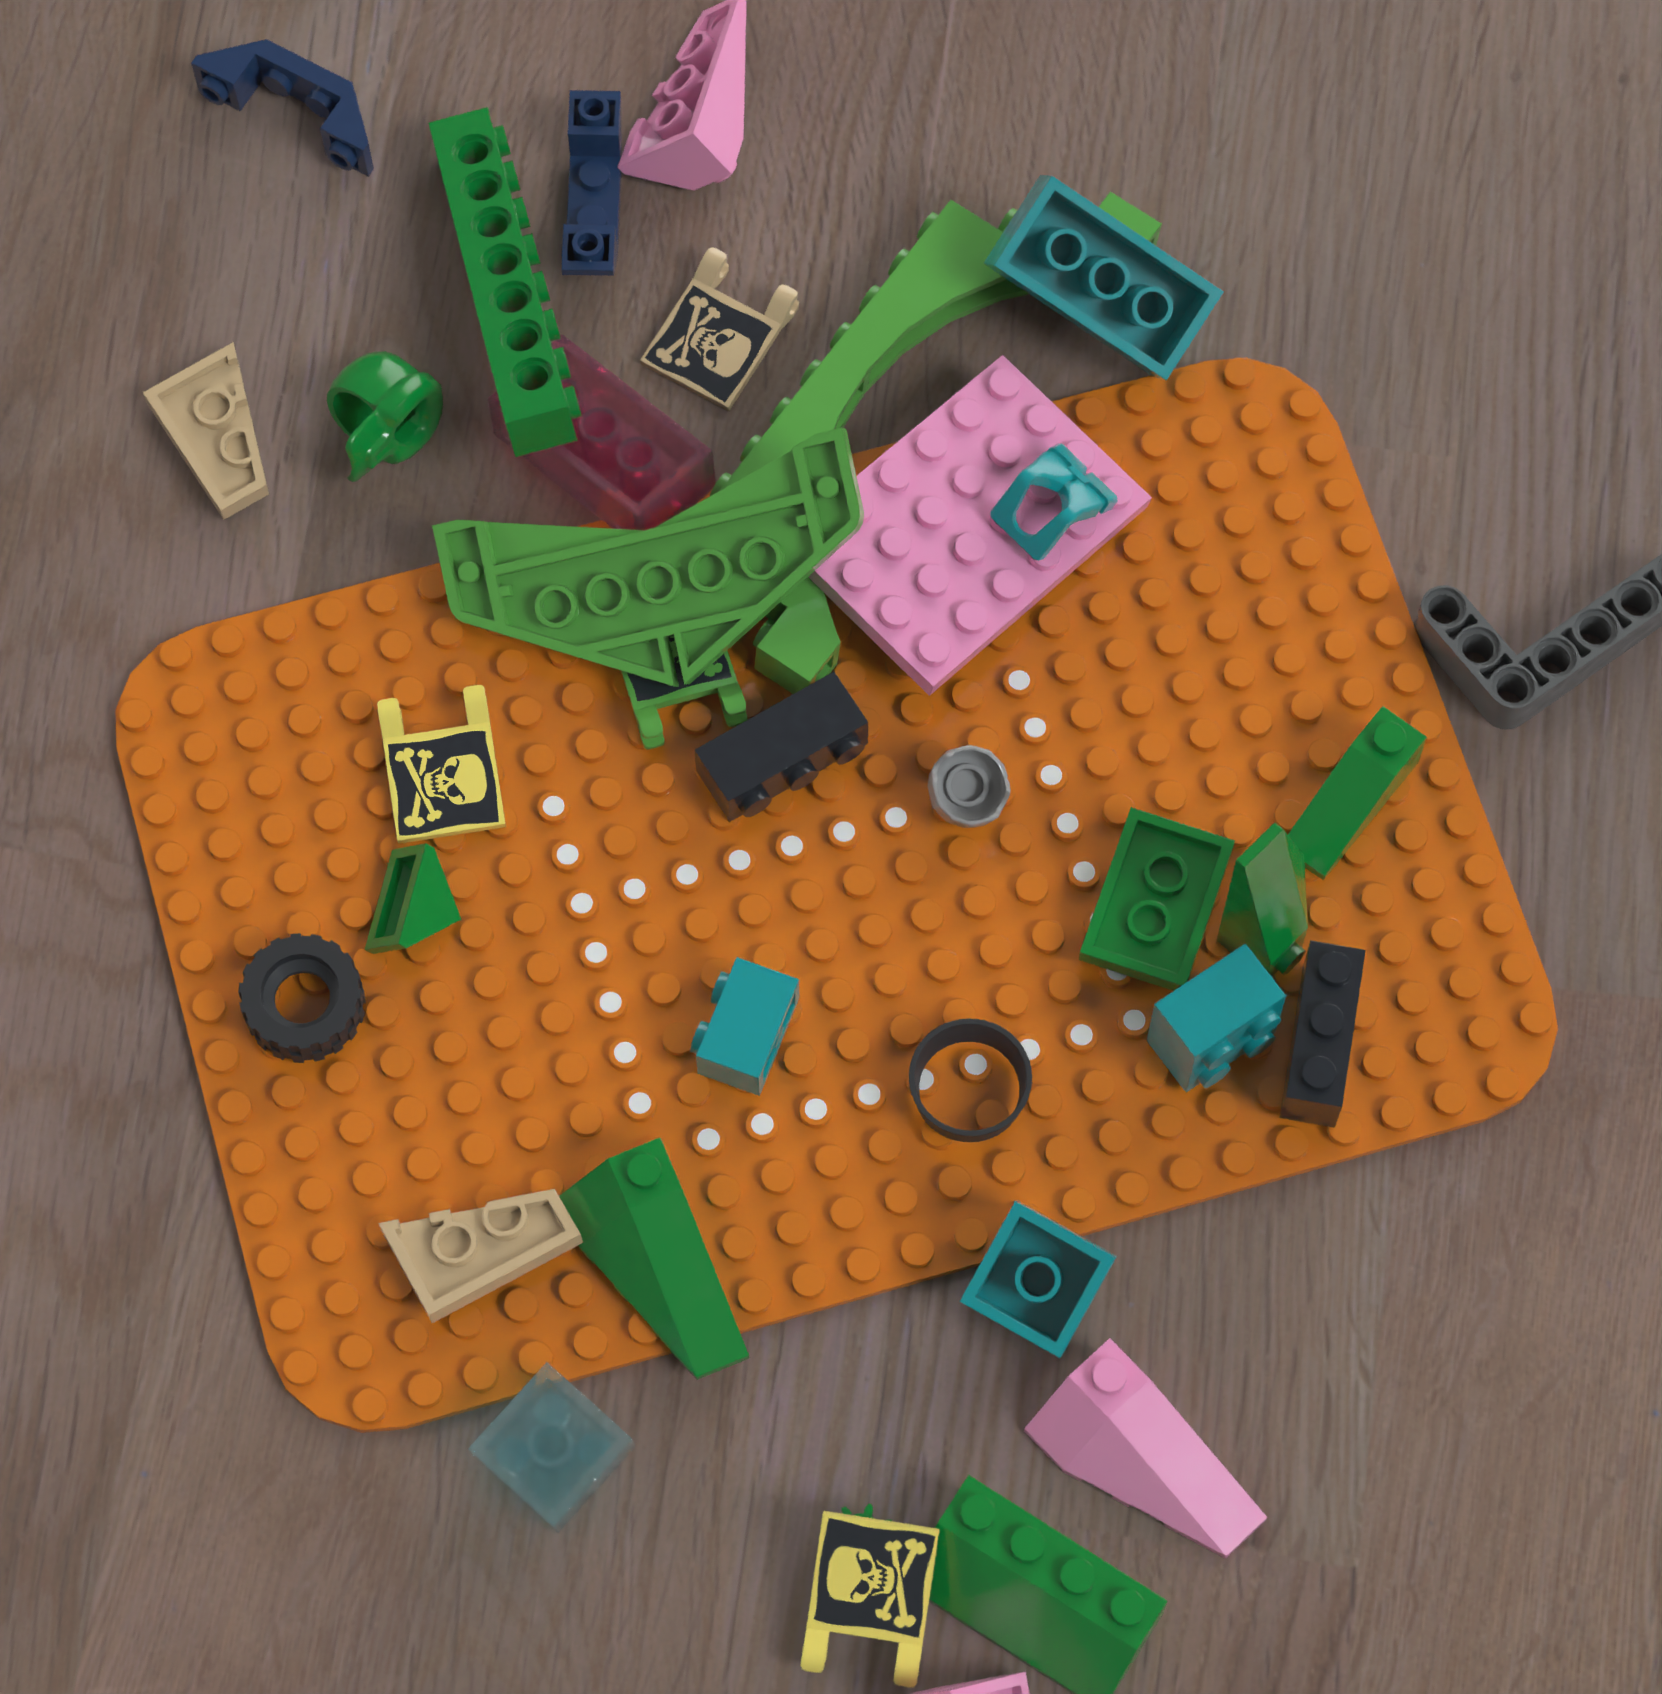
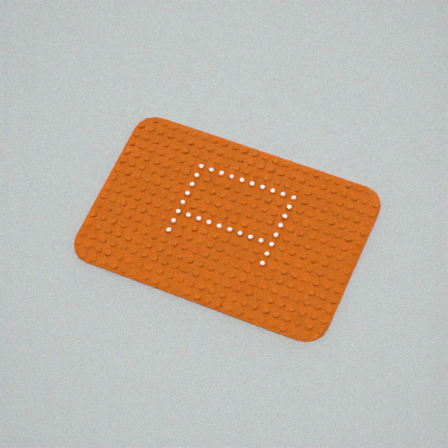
M1250 358L1203 361L1176 368L1172 371L1167 381L1150 375L1051 401L1152 497L1148 507L930 696L825 594L836 632L841 641L838 663L832 672L836 673L867 719L868 744L865 745L861 754L850 762L841 765L835 762L820 770L815 780L806 787L796 791H792L789 788L773 797L771 803L760 813L751 817L741 815L729 822L697 773L695 762V749L734 728L726 724L718 693L657 709L663 726L665 743L661 747L646 750L641 740L621 670L459 621L451 612L448 604L440 563L197 626L158 644L130 673L115 709L116 749L266 1348L287 1392L322 1421L361 1433L401 1430L671 1354L672 1352L653 1332L652 1327L629 1302L625 1301L616 1291L611 1281L582 1253L579 1246L431 1323L378 1224L397 1219L400 1223L429 1218V1213L450 1209L451 1213L482 1208L489 1201L555 1189L558 1196H560L606 1159L659 1137L682 1186L740 1334L977 1267L981 1264L1015 1201H1020L1080 1236H1085L1482 1123L1521 1103L1547 1071L1558 1031L1552 988L1339 425L1315 389L1286 368ZM896 443L852 454L856 476ZM711 491L577 527L629 530L652 529L708 498ZM763 617L727 650L746 702L748 719L793 695L754 669L756 647L753 646V641L760 628L768 620L767 617ZM483 685L488 704L506 827L398 844L377 707L378 701L397 698L402 712L404 735L468 725L463 690L467 686ZM1384 706L1427 736L1420 760L1324 880L1305 868L1308 929L1302 948L1307 953L1310 940L1366 950L1343 1105L1335 1128L1279 1118L1306 953L1288 974L1283 975L1277 971L1272 976L1286 995L1280 1015L1281 1022L1277 1025L1276 1032L1273 1034L1276 1037L1275 1041L1255 1057L1249 1058L1245 1053L1229 1064L1231 1067L1230 1071L1214 1085L1204 1088L1200 1083L1188 1092H1185L1147 1042L1154 1004L1173 991L1079 960L1083 941L1130 808H1136L1235 840L1226 872L1188 980L1190 981L1230 954L1217 941V936L1236 860L1274 822L1287 834L1291 831L1347 749L1379 709ZM970 744L990 750L1004 764L1011 792L997 819L981 827L962 828L946 822L933 809L927 784L934 764L946 751ZM425 843L434 847L461 920L406 949L376 954L366 951V942L392 850ZM301 933V936L315 934L322 936V939L330 942L332 940L340 945L341 951L348 953L353 959L365 992L366 1004H363L365 1015L362 1023H359L356 1028L357 1034L352 1041L348 1040L343 1045V1049L338 1053L328 1054L324 1056L325 1059L316 1062L313 1059L304 1060V1063H294L292 1059L284 1058L282 1060L274 1057L273 1053L268 1049L265 1051L258 1045L255 1036L251 1035L239 1004L241 1002L238 993L239 983L243 982V971L246 965H250L253 961L254 954L260 948L265 949L271 945V941L279 937L280 940L288 938L290 934ZM736 957L799 979L800 998L760 1096L698 1074L696 1054L690 1052L692 1040L701 1021L710 1023L717 1006L711 1003V996L716 981L722 971L730 974ZM309 973L292 975L285 979L277 989L275 996L276 1009L282 1017L294 1023L314 1021L328 1007L330 1000L329 988L316 975ZM959 1019L986 1020L1009 1031L1023 1046L1032 1069L1031 1092L1018 1117L1001 1134L980 1142L955 1141L942 1136L932 1129L921 1116L909 1086L910 1062L920 1042L937 1027ZM960 1042L943 1048L928 1061L920 1078L919 1093L921 1103L926 1110L943 1124L961 1130H981L999 1124L1014 1112L1019 1098V1081L1012 1064L998 1050L982 1043Z

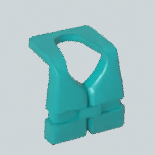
M1056 444L1043 452L1032 464L1018 474L992 508L990 516L1033 559L1040 561L1049 554L1070 525L1095 517L1098 512L1103 514L1112 510L1118 499L1117 495L1093 472L1086 474L1087 467L1066 446ZM1030 485L1042 486L1057 492L1062 503L1061 512L1036 534L1024 532L1019 527L1016 519L1017 510Z

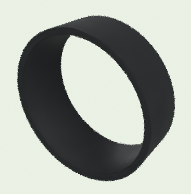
M959 1019L937 1027L920 1042L910 1062L909 1086L921 1116L932 1129L942 1136L955 1141L980 1142L1001 1134L1018 1117L1031 1092L1032 1069L1023 1046L1009 1031L986 1020ZM977 1042L993 1047L1002 1053L1012 1064L1019 1081V1098L1014 1112L999 1124L981 1130L956 1129L934 1118L921 1103L919 1084L926 1064L938 1051L955 1043Z

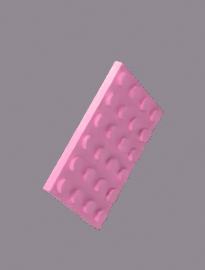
M1002 355L857 475L864 509L863 524L860 530L817 568L809 578L930 696L1145 510L1152 497ZM1056 444H1063L1087 467L1086 474L1093 472L1117 495L1118 502L1110 511L1103 514L1098 512L1095 517L1070 525L1044 559L1037 561L991 518L990 512L1022 470L1032 464L1050 447ZM1030 485L1017 510L1016 519L1019 527L1028 534H1036L1061 512L1062 503L1059 494L1042 486Z

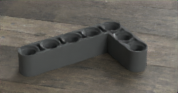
M1662 554L1518 655L1513 652L1468 598L1457 588L1448 585L1431 588L1423 596L1414 626L1421 645L1481 715L1494 727L1503 730L1514 729L1524 724L1662 626ZM1622 606H1635L1642 611L1643 615H1631ZM1430 614H1446L1453 622L1446 624L1436 622ZM1581 635H1596L1603 644H1590ZM1464 653H1479L1485 657L1486 662H1472L1465 657ZM1540 663H1553L1562 672L1559 674L1546 672L1541 668ZM1501 691L1512 692L1521 701L1518 703L1506 702L1498 693Z

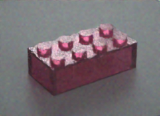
M563 334L560 336V340L552 342L553 349L564 348L571 378L561 380L563 388L574 386L582 417L572 419L577 441L522 455L524 459L613 529L647 530L655 528L696 505L713 489L716 484L713 452L709 447ZM495 391L487 398L494 435L512 448L498 393Z

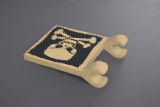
M712 247L706 251L694 278L642 356L640 363L644 367L702 398L730 411L782 328L796 314L799 309V301L797 300L798 292L782 284L776 289L763 315L717 291L715 288L727 275L729 265L726 262L727 255Z

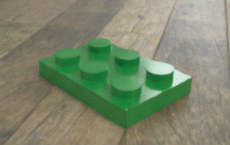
M1131 807L1083 941L1079 960L1172 991L1187 983L1226 872L1235 840Z

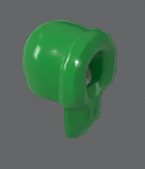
M375 351L356 358L344 367L333 380L327 393V406L337 425L349 436L345 450L349 456L352 469L347 479L351 482L358 481L381 461L394 465L406 461L419 452L431 439L442 416L443 392L441 384L429 373L418 371L395 354L386 351Z

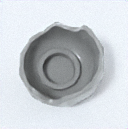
M970 744L946 751L934 764L927 784L933 809L946 822L962 828L981 827L997 819L1011 792L1004 764L990 750Z

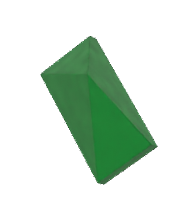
M425 843L392 850L366 942V951L376 954L406 949L461 920L434 847Z

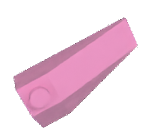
M726 0L701 13L676 55V59L681 64L679 69L667 82L659 83L652 95L658 101V104L648 120L645 118L637 119L629 133L618 168L624 174L694 191L713 182L720 183L734 172L744 138L746 0Z
M1110 1338L1066 1378L1024 1428V1432L1067 1475L1096 1486L1111 1494L1114 1500L1128 1507L1131 1505L1163 1522L1165 1527L1225 1559L1267 1519V1516L1150 1378Z

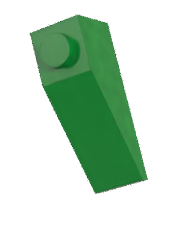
M1384 706L1379 709L1353 741L1288 833V836L1304 854L1305 868L1322 880L1332 871L1420 760L1427 736Z

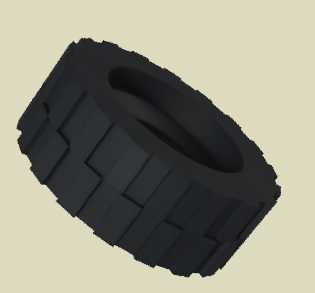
M301 933L290 934L288 938L280 940L279 937L271 941V945L265 949L260 948L254 954V959L250 965H246L243 971L244 979L242 983H239L238 991L241 998L239 1003L241 1012L251 1035L255 1036L258 1045L265 1051L266 1049L270 1050L274 1057L282 1060L284 1058L292 1059L294 1063H304V1060L313 1059L315 1062L325 1059L324 1056L333 1052L336 1054L342 1050L343 1045L348 1040L352 1041L357 1034L356 1028L359 1023H362L365 1015L363 1004H366L361 978L350 955L343 953L340 945L334 941H325L322 939V936L311 934V936H301ZM298 973H309L318 976L326 983L330 992V1000L325 1012L316 1020L308 1023H294L286 1020L280 1015L275 1005V996L280 984L288 977Z

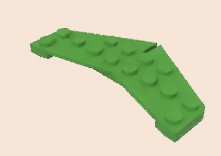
M838 428L814 434L793 446L792 450L652 529L629 530L473 520H453L433 525L432 528L448 604L451 612L459 621L657 682L679 687L669 637L674 636L684 684L690 685L860 530L864 520V509L847 430L845 428Z

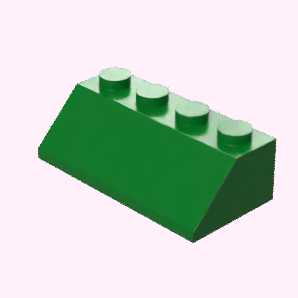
M970 1475L967 1476L935 1526L936 1529H939L929 1597L930 1603L1072 1694L1115 1693L1161 1619L1168 1602L1166 1599Z

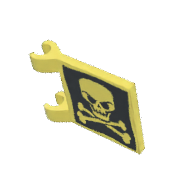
M483 685L467 686L463 690L468 725L404 735L402 712L397 698L378 701L377 707L398 844L506 827L488 704Z
M823 1511L801 1658V1668L803 1670L815 1673L823 1671L827 1658L830 1632L899 1642L894 1683L898 1686L915 1687L919 1674L939 1529Z

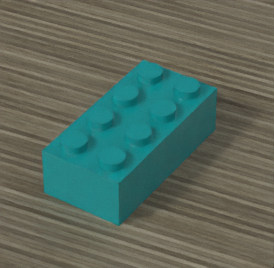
M1040 175L983 263L1148 374L1166 381L1224 293V291L1052 175Z

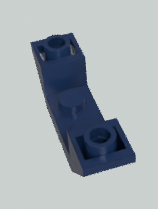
M268 39L196 55L191 62L198 91L211 103L216 105H223L225 103L241 112L261 82H263L275 94L283 97L290 95L306 103L308 108L315 114L327 118L320 127L325 154L333 164L347 171L354 169L368 177L374 170L369 142L353 82Z
M570 90L568 114V143L570 152L567 224H563L562 275L614 276L619 247L622 171L618 168L622 156L621 91Z

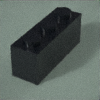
M832 672L695 749L696 771L729 822L741 815L751 817L763 811L776 795L789 788L792 791L802 789L815 780L820 770L835 762L839 765L845 764L861 754L865 745L868 744V721L836 673Z
M1310 940L1303 963L1279 1118L1335 1128L1343 1105L1366 950Z

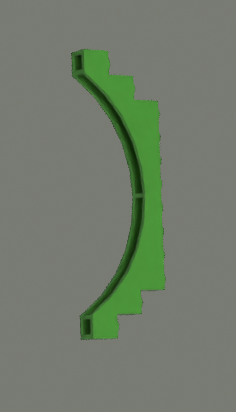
M1110 192L1099 205V208L1154 245H1157L1162 223ZM953 200L948 202L939 215L932 212L919 229L917 235L919 240L910 251L904 248L897 254L888 271L890 277L881 288L877 285L871 287L860 304L859 311L861 313L852 324L844 322L839 327L831 340V351L822 362L815 359L808 366L801 378L800 386L802 387L793 399L786 396L780 401L771 416L770 423L772 425L762 437L756 434L749 440L740 456L742 463L732 475L726 472L718 479L710 496L792 450L793 446L814 434L843 428L864 394L904 353L948 323L1001 300L1028 295L1027 292L983 264L1017 210L1014 208L1010 209L1001 221L998 229ZM808 577L765 616L768 620L760 628L753 641V646L756 647L754 669L792 694L832 672L838 663L841 643L825 594Z

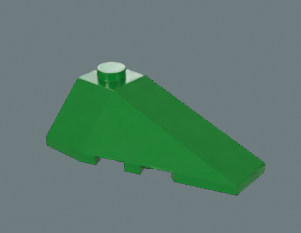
M1275 822L1236 860L1217 936V941L1230 953L1246 943L1271 977L1277 971L1283 975L1288 974L1300 962L1306 953L1302 946L1308 929L1304 854L1288 834Z
M660 1137L606 1159L559 1196L581 1234L583 1243L578 1245L579 1249L611 1281L616 1291L625 1301L629 1302L652 1327L653 1332L696 1380L749 1359L745 1343L682 1186Z

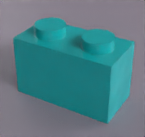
M736 957L730 974L722 971L714 986L711 1003L717 1006L710 1023L701 1021L694 1034L690 1052L696 1054L697 1073L760 1096L800 998L799 979Z

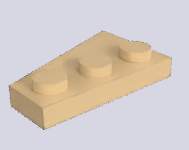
M233 342L143 392L149 408L223 520L269 495Z
M555 1189L489 1201L485 1207L451 1213L450 1209L429 1213V1218L400 1223L398 1219L378 1223L431 1323L583 1243L580 1232Z

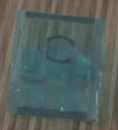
M546 1362L468 1450L485 1468L553 1530L559 1533L635 1448V1444L629 1435Z

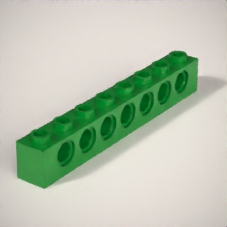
M488 107L429 122L504 421L515 457L577 441L572 419L582 417L574 386L563 388L561 380L571 378L564 348H552L551 342L560 340L561 337L553 308L543 311L541 307L542 303L551 300L543 271L532 273L531 266L541 264L533 234L522 236L521 229L531 226L523 197L513 199L511 193L521 191L513 160L504 163L502 161V157L511 155L504 126L493 127Z

